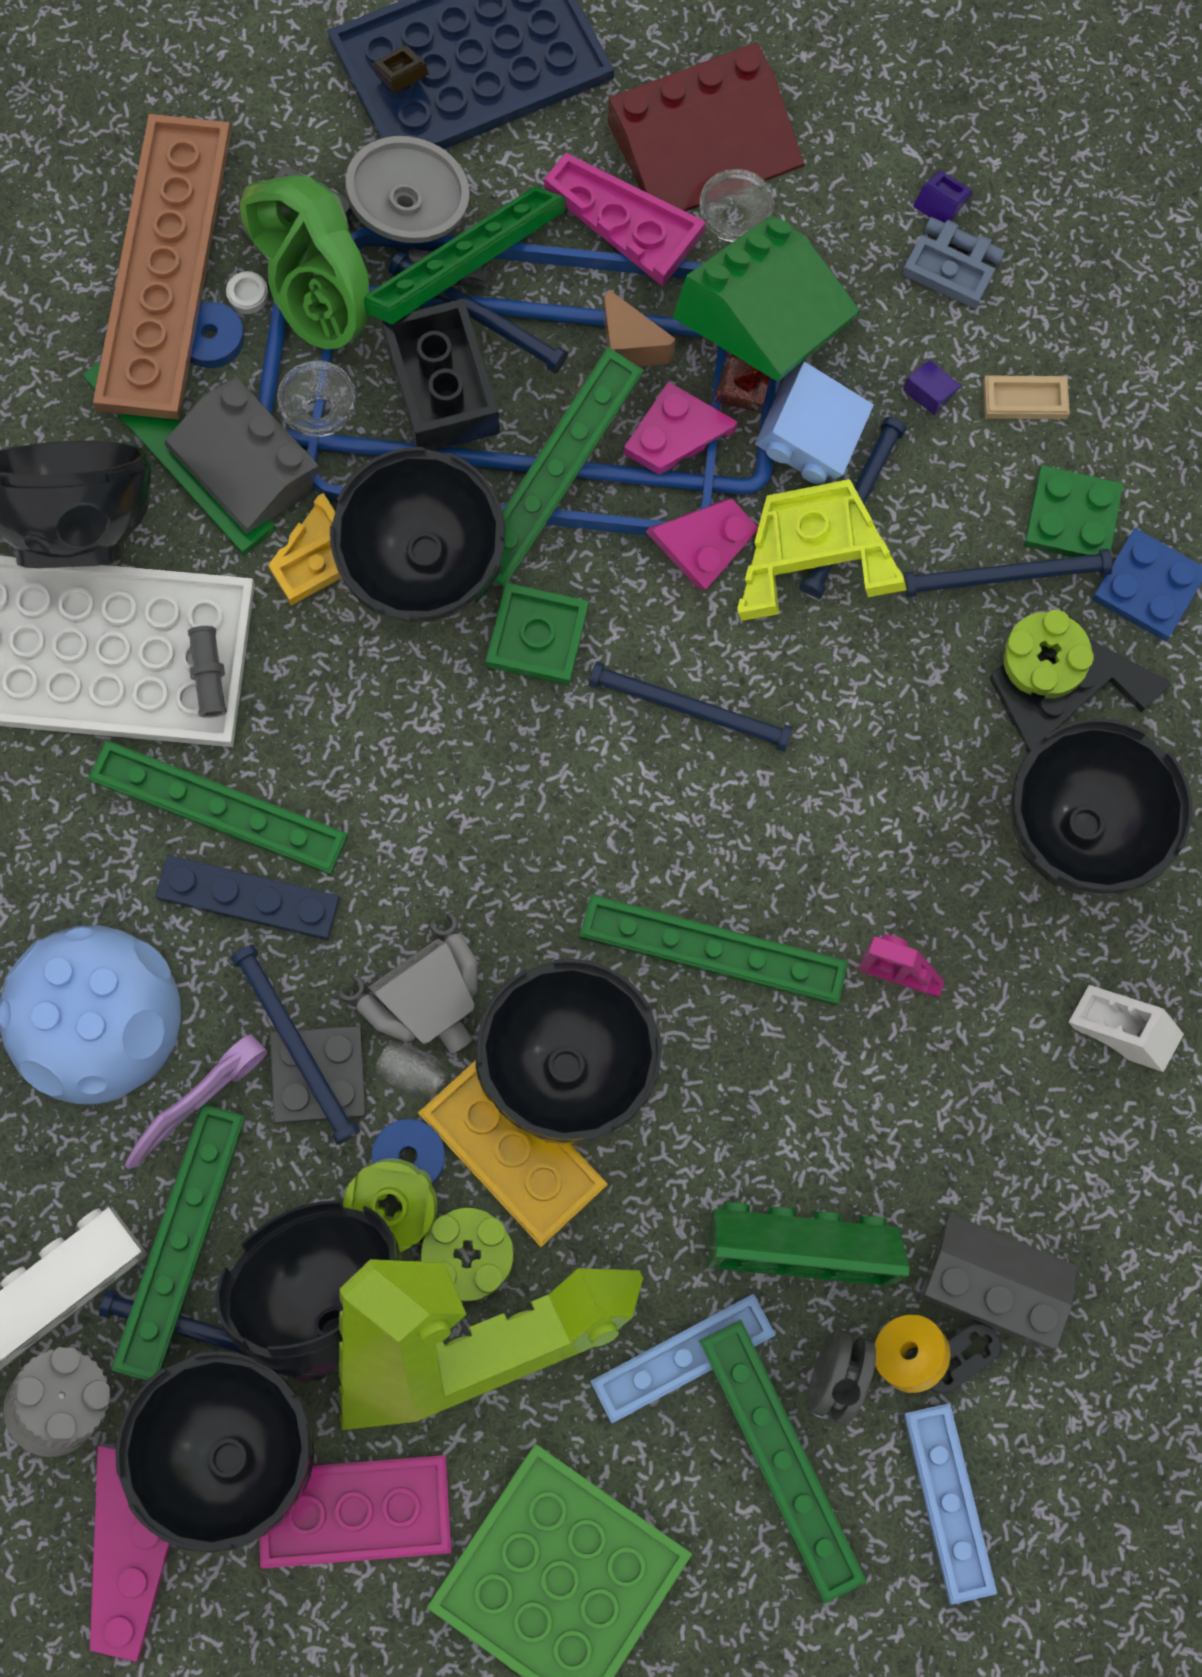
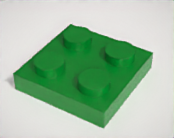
M1041 465L1038 471L1024 546L1070 557L1096 555L1102 549H1109L1111 553L1124 483Z
M505 583L486 658V667L570 686L589 609V601Z

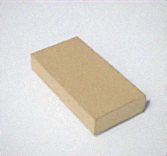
M985 376L983 379L985 418L1068 419L1070 415L1067 376Z

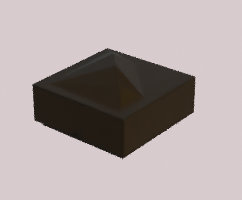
M407 45L372 64L376 76L393 93L429 75L426 63Z

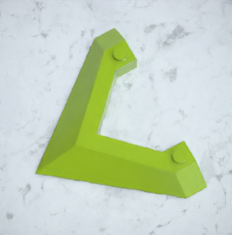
M370 1259L339 1289V1298L343 1306V1310L339 1312V1330L343 1337V1341L339 1342V1379L342 1384L339 1386V1405L342 1410V1414L339 1415L341 1429L350 1430L417 1422L590 1348L602 1346L613 1341L619 1334L618 1330L633 1318L643 1282L640 1270L578 1268L551 1293L531 1301L533 1310L519 1312L508 1319L502 1313L469 1327L472 1336L459 1337L444 1345L443 1341L451 1334L450 1329L467 1315L445 1263Z

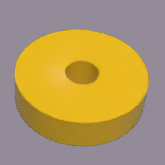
M920 1315L897 1317L883 1327L875 1341V1366L880 1375L891 1386L900 1391L918 1393L928 1390L943 1378L949 1367L951 1357L949 1342L938 1326L926 1317ZM917 1347L918 1353L916 1357L906 1360L907 1351Z

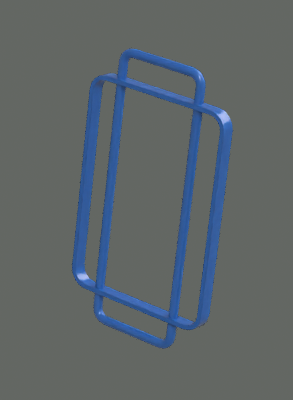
M361 228L350 233L358 249L364 246L402 249L416 247V249L431 252L457 237L445 235L429 242L405 243L385 238L369 228ZM516 243L494 257L495 259L648 275L626 256L617 253ZM683 261L671 277L685 279L686 275L703 263ZM369 285V293L379 286ZM467 295L500 316L605 327L604 310ZM435 296L420 307L428 308L446 302ZM274 301L258 401L271 415H273L287 324L281 310ZM643 314L668 334L703 337L672 317ZM720 346L717 347L712 407L720 411L726 356V350ZM323 349L310 432L285 429L302 448L308 449L307 453L312 459L318 463L319 450L380 456L393 450L416 447L415 443L322 433L334 349ZM766 374L760 431L781 387V380L777 382ZM716 439L707 445L705 474L668 470L658 475L648 468L586 462L576 478L703 491L700 509H703L710 505L712 492L751 495L762 490L770 481L774 460L768 457L765 450L758 447L756 470L751 477L714 475ZM455 447L435 450L436 452L449 455L452 453L467 461L473 467L528 472L537 456ZM318 473L313 481V488L317 493H324L328 500L338 502L337 498L344 486L329 484L320 478ZM500 503L502 511L507 504ZM556 509L546 525L648 535L646 531L649 527L668 521Z

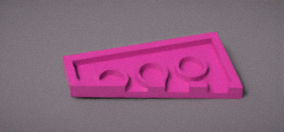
M568 153L562 156L544 178L545 190L565 197L566 208L662 287L705 233L706 221Z
M98 1445L90 1651L138 1662L170 1543L161 1540L150 1532L132 1513L119 1476H117L116 1449Z

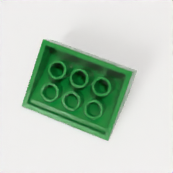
M770 215L686 275L672 318L779 382L855 320L860 310L805 235L794 230L788 222Z
M723 1202L722 1209L714 1208L711 1214L707 1268L888 1287L909 1277L910 1266L899 1227L887 1226L886 1218L860 1216L859 1223L841 1222V1214L823 1211L814 1212L813 1219L795 1217V1209L785 1207H768V1214L750 1212L749 1204L737 1202Z

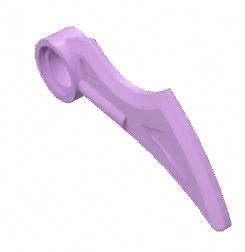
M252 1034L245 1036L234 1044L196 1087L178 1102L156 1116L133 1147L125 1166L128 1169L138 1166L179 1124L195 1110L203 1106L231 1080L236 1082L245 1077L267 1055L268 1051Z

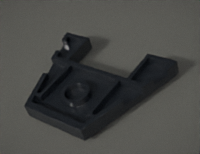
M1090 640L1094 660L1086 677L1074 691L1063 697L1050 699L1045 698V695H1037L1033 692L1030 695L1021 691L1008 677L1004 663L989 677L1013 726L1018 730L1028 754L1041 739L1058 729L1108 682H1111L1141 713L1171 686V683L1167 679ZM1041 646L1042 651L1037 656L1041 662L1049 660L1052 664L1057 663L1055 659L1057 652L1053 648Z

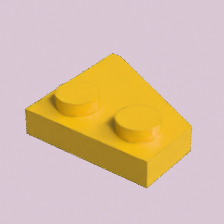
M324 493L317 496L314 501V508L302 524H297L289 535L288 544L284 548L279 549L268 565L271 574L291 606L342 578L337 570L330 544V526H332L335 511Z

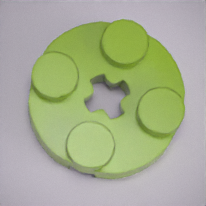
M1061 610L1038 612L1023 618L1012 629L1005 644L1004 667L1013 684L1025 693L1031 695L1033 692L1037 695H1045V698L1050 699L1060 698L1074 691L1086 677L1094 660L1091 643L1086 632L1077 622L1070 619ZM1041 646L1053 648L1057 652L1055 656L1057 663L1052 664L1049 660L1041 662L1037 656L1042 651Z
M387 1158L366 1165L349 1183L344 1195L343 1207L363 1211L362 1208L366 1206L378 1213L394 1234L400 1252L418 1243L431 1229L437 1214V1196L432 1186V1179L426 1171L419 1169L408 1161ZM388 1194L395 1195L396 1200L402 1204V1210H397L394 1217L386 1216V1208L379 1207V1200L386 1199Z
M461 1208L452 1210L434 1221L423 1240L421 1261L444 1262L461 1302H474L482 1300L497 1291L507 1279L513 1265V1245L504 1225L497 1218L480 1209ZM464 1242H473V1249L481 1251L480 1260H473L471 1268H463L462 1261L453 1256L455 1250L463 1248Z

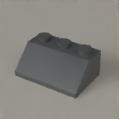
M237 377L203 395L165 440V446L246 534L311 494L314 486L313 481L316 478L319 467L312 457Z
M948 1213L917 1299L974 1323L987 1325L998 1333L1041 1351L1057 1350L1072 1308L1077 1265Z

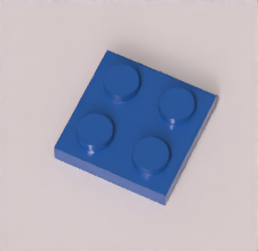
M1134 528L1112 564V573L1105 576L1092 600L1166 642L1202 583V565Z

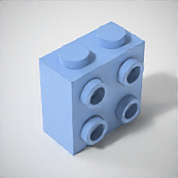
M804 361L785 376L755 445L765 450L768 457L772 460L786 463L800 471L803 478L818 485L831 483L843 476L874 404Z

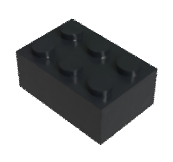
M464 298L413 311L394 324L382 321L385 346L416 447H424L425 449L435 451L500 434L499 410Z

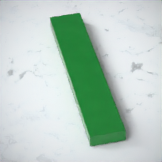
M534 186L368 293L364 297L366 314L389 324H394L566 211L565 197Z
M609 347L603 353L502 511L505 520V546L501 561L502 568L495 580L502 587H505V583H509L644 373L642 368Z
M101 361L83 374L85 381L94 391ZM115 413L243 556L277 531L275 525L269 520L246 534L165 446V440L180 424V420Z
M105 740L88 777L91 783L332 876L349 837L348 833L108 740Z
M592 894L590 895L579 939L836 1006L839 1003L849 962Z
M205 1104L200 1107L111 1367L113 1373L147 1382L164 1368L246 1120L244 1115Z
M738 1320L698 1340L823 1603L826 1604L866 1583L867 1581L742 1320Z

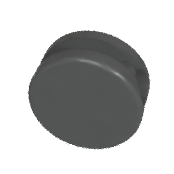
M837 1329L829 1335L817 1358L809 1384L807 1405L811 1413L824 1416L831 1409L832 1420L843 1425L849 1424L856 1417L866 1398L874 1373L876 1347L872 1341L861 1337L852 1345L851 1334L841 1329Z

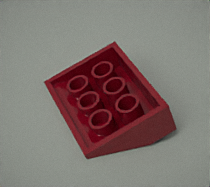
M758 42L609 97L608 125L639 188L683 211L691 210L804 166L775 76Z

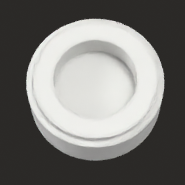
M245 271L234 275L226 287L228 302L239 313H256L264 308L269 298L265 280L254 272Z

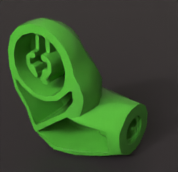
M288 175L249 184L245 188L240 201L241 218L247 236L268 260V284L274 303L281 310L294 332L310 345L325 350L338 349L345 346L363 333L368 322L369 315L365 311L364 297L369 293V276L361 253L350 235L348 220L339 196L325 184L309 176Z

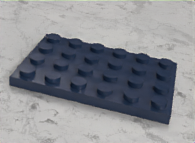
M401 0L327 30L328 39L379 139L392 136H409L429 141L445 149L614 79V68L577 0ZM407 45L426 63L429 75L393 93L376 76L372 64Z

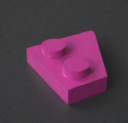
M668 382L624 446L623 454L656 474L661 475L677 466L681 459L691 458L705 450V445L723 435L726 437L732 435L737 428L738 421Z
M731 498L710 504L706 508L686 513L666 523L651 526L646 533L700 590H706L758 531V527Z
M883 935L882 938L873 937L863 953L858 971L940 998L944 980L918 950L909 948V943L906 940L893 935Z

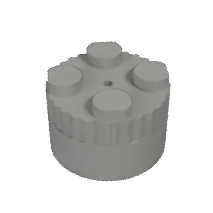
M58 1347L55 1350L50 1349L46 1353L41 1352L37 1357L31 1358L9 1387L4 1400V1421L14 1441L26 1451L44 1457L66 1455L82 1446L100 1425L109 1407L110 1387L106 1383L107 1378L103 1375V1370L97 1366L96 1361H92L88 1355H83L75 1348Z

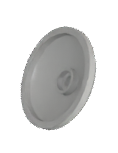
M392 136L378 139L359 150L347 169L345 193L350 208L366 227L385 238L405 243L433 241L454 230L466 213L469 202V184L462 167L448 152L429 141L409 136Z

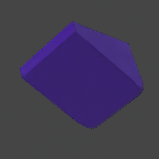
M939 171L923 185L913 207L930 218L933 217L946 223L947 220L952 221L973 192L946 173Z
M929 360L906 379L903 391L935 416L962 385Z

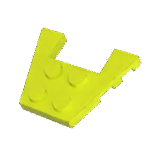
M850 479L766 496L754 542L756 549L752 565L748 566L745 577L746 588L743 599L739 600L737 608L741 621L779 614L776 575L862 559L865 590L868 597L907 590L900 569L896 566L889 549L880 537L872 518Z

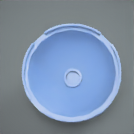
M93 925L75 926L54 932L43 939L36 940L19 958L4 979L5 984L0 997V1033L4 1048L19 1074L38 1091L54 1099L75 1104H100L123 1098V1096L149 1082L164 1066L175 1046L181 1023V1003L176 981L171 974L167 962L155 948L122 930Z

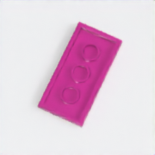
M446 1455L314 1465L306 1489L302 1491L299 1500L287 1518L265 1536L259 1538L260 1568L452 1553Z

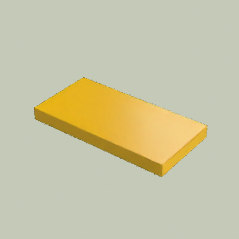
M476 1060L418 1112V1115L438 1133L441 1140L540 1248L608 1186L606 1181L570 1143L545 1142L519 1130L507 1120L483 1092L477 1076Z

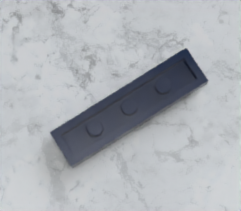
M167 855L155 896L160 901L329 941L340 901L338 895Z

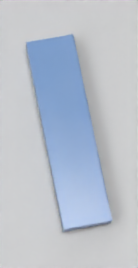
M752 1294L591 1380L590 1382L611 1424L712 1370L698 1340L738 1320H742L754 1347L775 1336L776 1334L755 1295Z
M950 1403L903 1413L949 1604L952 1605L997 1594Z

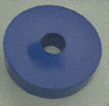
M202 302L200 304L190 362L204 368L224 366L234 360L242 350L244 330L238 314L225 304ZM209 330L217 332L213 338L203 337L205 332Z
M413 1119L399 1120L385 1127L374 1142L372 1163L387 1158L400 1159V1154L403 1150L407 1148L414 1149L417 1152V1159L412 1164L426 1171L430 1175L433 1185L440 1177L445 1164V1149L438 1133L428 1124Z

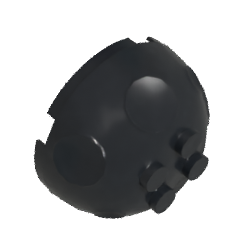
M409 447L382 454L362 466L346 483L337 498L338 503L332 526H330L332 555L337 570L351 593L361 604L375 613L407 622H433L454 616L470 605L479 602L500 573L505 546V520L499 499L487 480L476 468L452 453L449 455L428 450L424 447Z
M1080 720L1061 726L1046 735L1023 759L1014 780L1010 802L1012 829L1022 856L1053 886H1060L1071 892L1090 896L1120 895L1140 888L1162 875L1179 855L1187 840L1192 822L1190 788L1186 776L1170 751L1166 753L1145 735L1146 731L1118 720Z
M558 959L527 971L526 969L500 988L488 1005L480 1023L476 1042V1071L483 1092L489 1101L493 1102L498 1111L515 1127L545 1142L559 1144L584 1143L609 1135L635 1116L647 1102L656 1085L661 1062V1038L649 1008L650 1005L629 980L614 970L598 963L579 959Z
M340 1200L310 1203L276 1216L243 1241L241 1245L245 1252L231 1272L227 1267H224L216 1291V1309L223 1329L245 1356L251 1357L257 1363L273 1369L280 1375L292 1377L296 1380H320L326 1376L339 1373V1342L343 1341L339 1330V1312L343 1310L339 1298V1289L370 1259L402 1261L398 1242L387 1223L378 1213L366 1206L362 1208L363 1211L344 1208Z
M226 1351L202 1352L193 1354L192 1357L166 1369H161L137 1392L125 1412L119 1428L115 1453L116 1472L130 1510L142 1525L161 1540L189 1551L209 1553L226 1551L242 1547L265 1536L287 1518L310 1480L314 1462V1440L311 1436L310 1425L300 1399L284 1377L273 1369L257 1363L249 1356Z

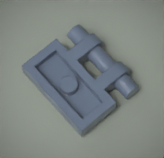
M931 217L924 232L937 237V240L935 241L921 234L904 266L902 276L976 309L996 269L982 261L985 259L995 265H999L1005 250L992 245V239L983 235L977 238L958 229L959 224L950 220L944 223ZM952 244L971 253V255L967 256L949 246Z

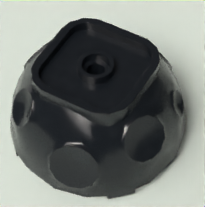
M106 441L46 442L0 450V540L16 549V564L25 568L98 566L120 560L124 550V541L141 523L149 506L151 465L146 459V454L142 448Z

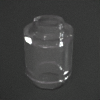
M394 1040L388 1042L375 1068V1072L383 1076L385 1083L421 1101L426 1094L435 1096L446 1072L440 1070L441 1059L407 1042L402 1041L399 1044Z

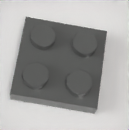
M361 1026L298 1030L348 1119L366 1118ZM270 1032L274 1123L326 1121L325 1114L278 1032Z

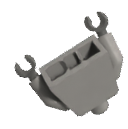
M447 913V920L451 925L450 929L440 931L435 927L433 920L430 923L431 933L435 941L369 987L358 976H352L351 978L359 985V991L354 996H347L340 988L338 993L347 1004L357 1006V1011L377 1031L404 1042L412 1041L416 1038L422 1044H426L439 1036L448 1051L455 1053L468 1045L472 1040L461 1019L476 1008L472 998L478 991L476 958L463 936L457 934L456 917L451 913Z

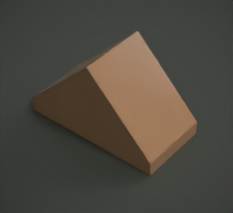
M609 290L604 295L603 312L607 347L637 366L669 364L674 357L676 339Z

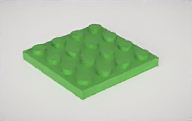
M535 1444L427 1606V1609L522 1677H614L692 1556V1553Z

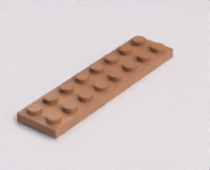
M155 114L148 115L93 399L96 411L180 420L230 144V122Z

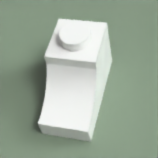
M1091 985L1086 989L1069 1020V1024L1074 1029L1108 1045L1129 1061L1164 1072L1184 1035L1163 1008Z

